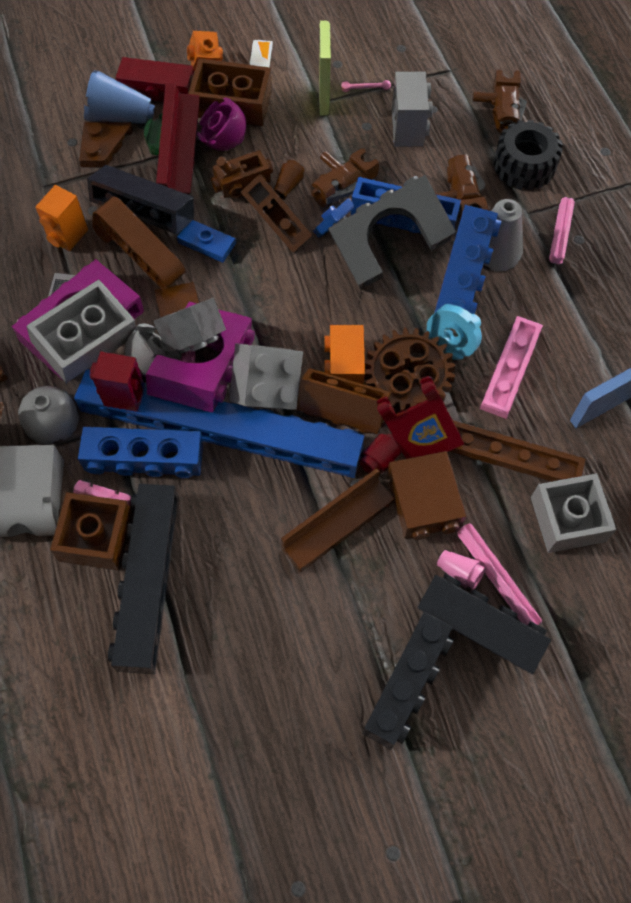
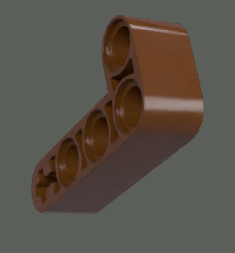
M116 196L110 198L93 212L92 226L100 239L105 243L114 240L162 289L166 290L186 272L182 262Z

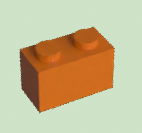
M54 185L35 206L40 218L39 221L46 232V238L55 247H62L71 251L88 231L77 196L57 185Z
M330 325V336H324V352H330V360H324V373L364 384V325Z

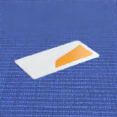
M253 40L250 65L270 67L273 41Z

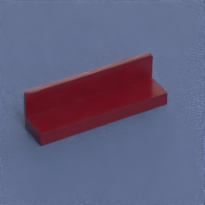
M166 83L156 183L185 194H190L200 98L199 95L180 94L176 84Z

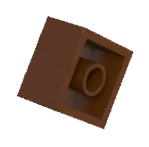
M66 492L50 551L59 562L119 571L127 540V526L131 522L133 515L127 501Z

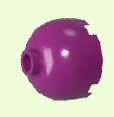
M226 97L222 98L225 100L224 102L219 104L215 101L206 109L199 122L202 126L201 133L197 131V136L202 143L221 152L229 151L240 145L244 140L246 132V118L243 111L236 103Z

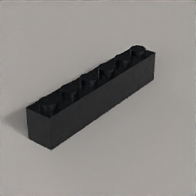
M139 484L137 494L132 496L131 510L134 512L133 522H129L127 526V540H130L129 551H124L122 567L126 570L125 578L118 585V599L121 600L120 610L115 611L113 617V630H116L115 643H110L108 650V661L112 662L111 666L117 672L154 675L156 673L179 499L176 487L172 485Z

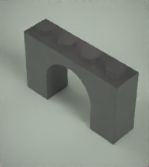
M426 175L420 178L414 176L408 179L403 184L404 187L396 191L394 189L386 191L379 197L380 200L377 202L361 205L356 209L355 214L348 218L344 216L328 228L360 290L384 277L368 242L371 229L380 219L389 215H403L410 218L420 229L431 251L455 239L456 231Z

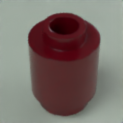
M379 434L362 452L359 465L367 474L376 468L380 471V474H383L388 469L389 462H394L401 454V449L393 435Z

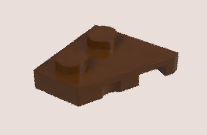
M84 122L79 157L81 167H103L108 165L113 155L123 146L122 140L127 134H132V123Z

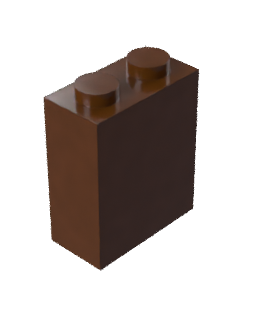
M447 451L389 462L387 477L392 495L395 498L394 503L404 539L413 537L414 540H421L429 537L431 533L440 531L443 534H450L458 531L463 526L467 516Z

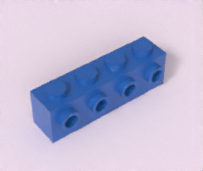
M358 177L352 195L354 208L351 210V215L355 214L356 209L365 203L373 204L380 200L379 197L386 191L391 189L396 191L402 188V186ZM437 195L455 228L461 200ZM389 215L377 222L387 227L404 229L412 233H421L416 223L403 215Z
M468 205L464 206L435 312L448 303L459 306L470 314H475L478 303L473 302L476 291H482L486 277L480 274L483 264L489 265L494 250L489 247L492 236H498L502 222L497 220L498 213Z

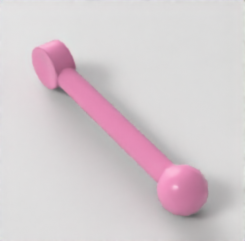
M388 80L383 81V83L350 84L345 81L341 84L343 92H348L350 89L383 88L388 90L391 87V83Z

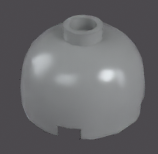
M142 323L138 324L125 343L124 352L125 356L136 357L141 375L146 378V372L157 355L179 360L182 354H179L177 350L167 353L160 336L154 333L157 328Z
M42 386L33 389L22 399L18 409L20 425L28 438L39 444L52 445L54 441L66 440L76 430L79 422V413L73 399L67 392L57 387Z

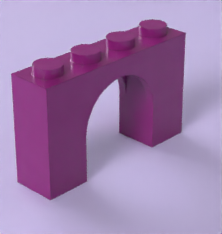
M97 259L84 266L78 274L68 282H64L58 290L48 298L41 300L38 306L28 314L20 317L11 326L18 340L61 380L63 379L31 343L26 327L28 324L97 280L103 283L134 320L144 312L140 296Z
M188 302L185 308L195 305L197 303ZM219 310L226 330L217 334L218 340L206 346L219 354V356L211 361L187 363L157 355L146 372L147 395L213 413L218 402L222 403L224 401L227 385L231 383L235 343L248 345L253 343L255 331L251 330L252 318Z

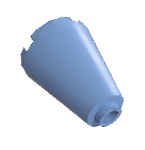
M94 70L91 73L86 92L88 106L84 105L85 121L146 124L148 119H153L155 105L151 104V98L100 71Z

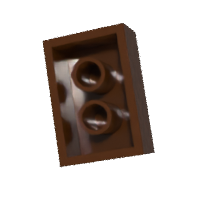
M199 58L188 93L199 95L198 118L203 116L206 109L213 102L217 101L220 104L225 101L222 98L226 97L236 103L243 111L246 124L263 126L272 93L271 68Z

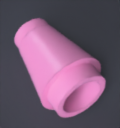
M447 550L443 551L437 562L438 567L460 581V585L465 589L467 587L475 589L485 573V567L480 565V561Z

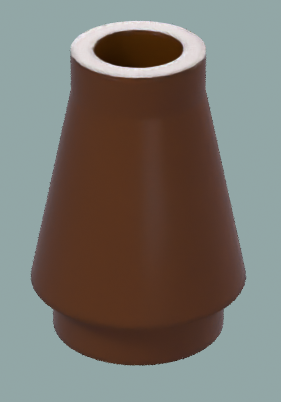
M287 160L286 163L282 164L273 189L282 200H285L288 194L304 179V167L295 160Z

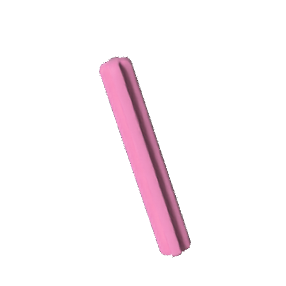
M469 523L461 527L457 535L475 560L480 561V565L485 567L486 575L512 611L518 614L517 617L520 622L528 625L531 621L540 625L542 619L473 525Z

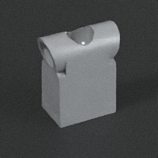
M54 445L0 446V537H12L26 532L36 536H54L60 516L58 510L60 509L64 459Z

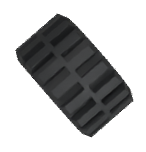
M522 120L517 121V124L512 123L508 125V129H504L499 137L493 161L495 173L500 174L499 179L507 181L508 186L514 185L517 187L516 189L520 190L522 188L533 190V187L539 189L543 187V184L547 185L555 175L563 151L562 140H559L560 136L558 133L552 132L553 128L544 126L542 122L534 123V120H528V122Z

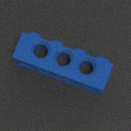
M83 427L78 460L84 471L91 474L116 472L120 475L130 476L133 473H145L152 477L171 474L180 478H190L192 475L200 476L204 444L201 432ZM111 450H118L115 455L107 456ZM141 451H148L143 457H135ZM170 452L177 453L173 458H165Z

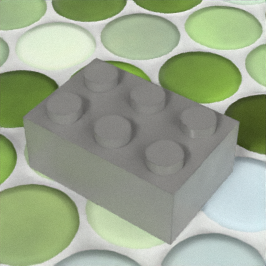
M97 280L26 327L31 343L64 382L67 383L90 368L93 362H97L100 351L112 353L124 345L135 329V320L103 283Z

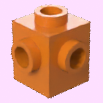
M193 31L187 46V59L191 61L194 71L196 70L199 58L222 61L223 50L222 47H219L217 32Z

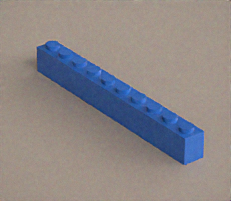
M90 369L85 370L74 397L81 412L155 430L201 432L204 442L351 478L356 476L363 450L365 435H361L352 429L340 430L332 428L323 422L311 423L303 421L297 416L289 415L286 417L275 414L268 409L257 410L228 402H218L212 413L147 395L146 383H144L145 390L138 412L107 407L103 405L99 394L96 392L95 384L90 378Z

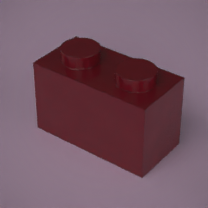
M100 351L97 362H93L91 366L90 378L95 384L96 392L99 394L103 405L138 412L145 384L136 357Z

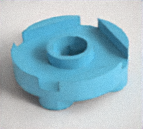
M448 303L444 304L428 319L427 331H429V339L438 336V346L447 344L446 353H452V359L460 360L464 356L473 354L480 346L482 339L480 318L459 306ZM451 328L457 332V337L453 336V331L450 330Z

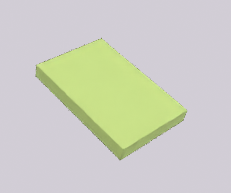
M320 21V115L329 114L331 65L329 21Z

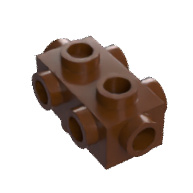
M260 150L229 161L223 156L219 157L216 161L217 165L213 166L214 177L211 178L212 186L215 192H221L224 198L230 196L234 199L242 196L241 191L259 174L267 183L271 182V174H273L270 160L265 159Z

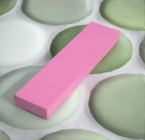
M519 316L516 317L482 401L481 410L507 419L543 325Z

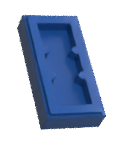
M348 198L336 209L332 205L321 215L324 220L313 230L318 238L325 235L329 231V227L337 223L354 208L352 201Z
M194 220L182 229L177 236L179 244L222 263L236 245L234 237Z

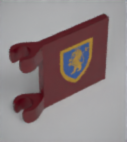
M430 376L420 380L421 390L427 400L395 414L386 396L377 400V410L386 422L406 459L444 451L448 452L464 445V441Z

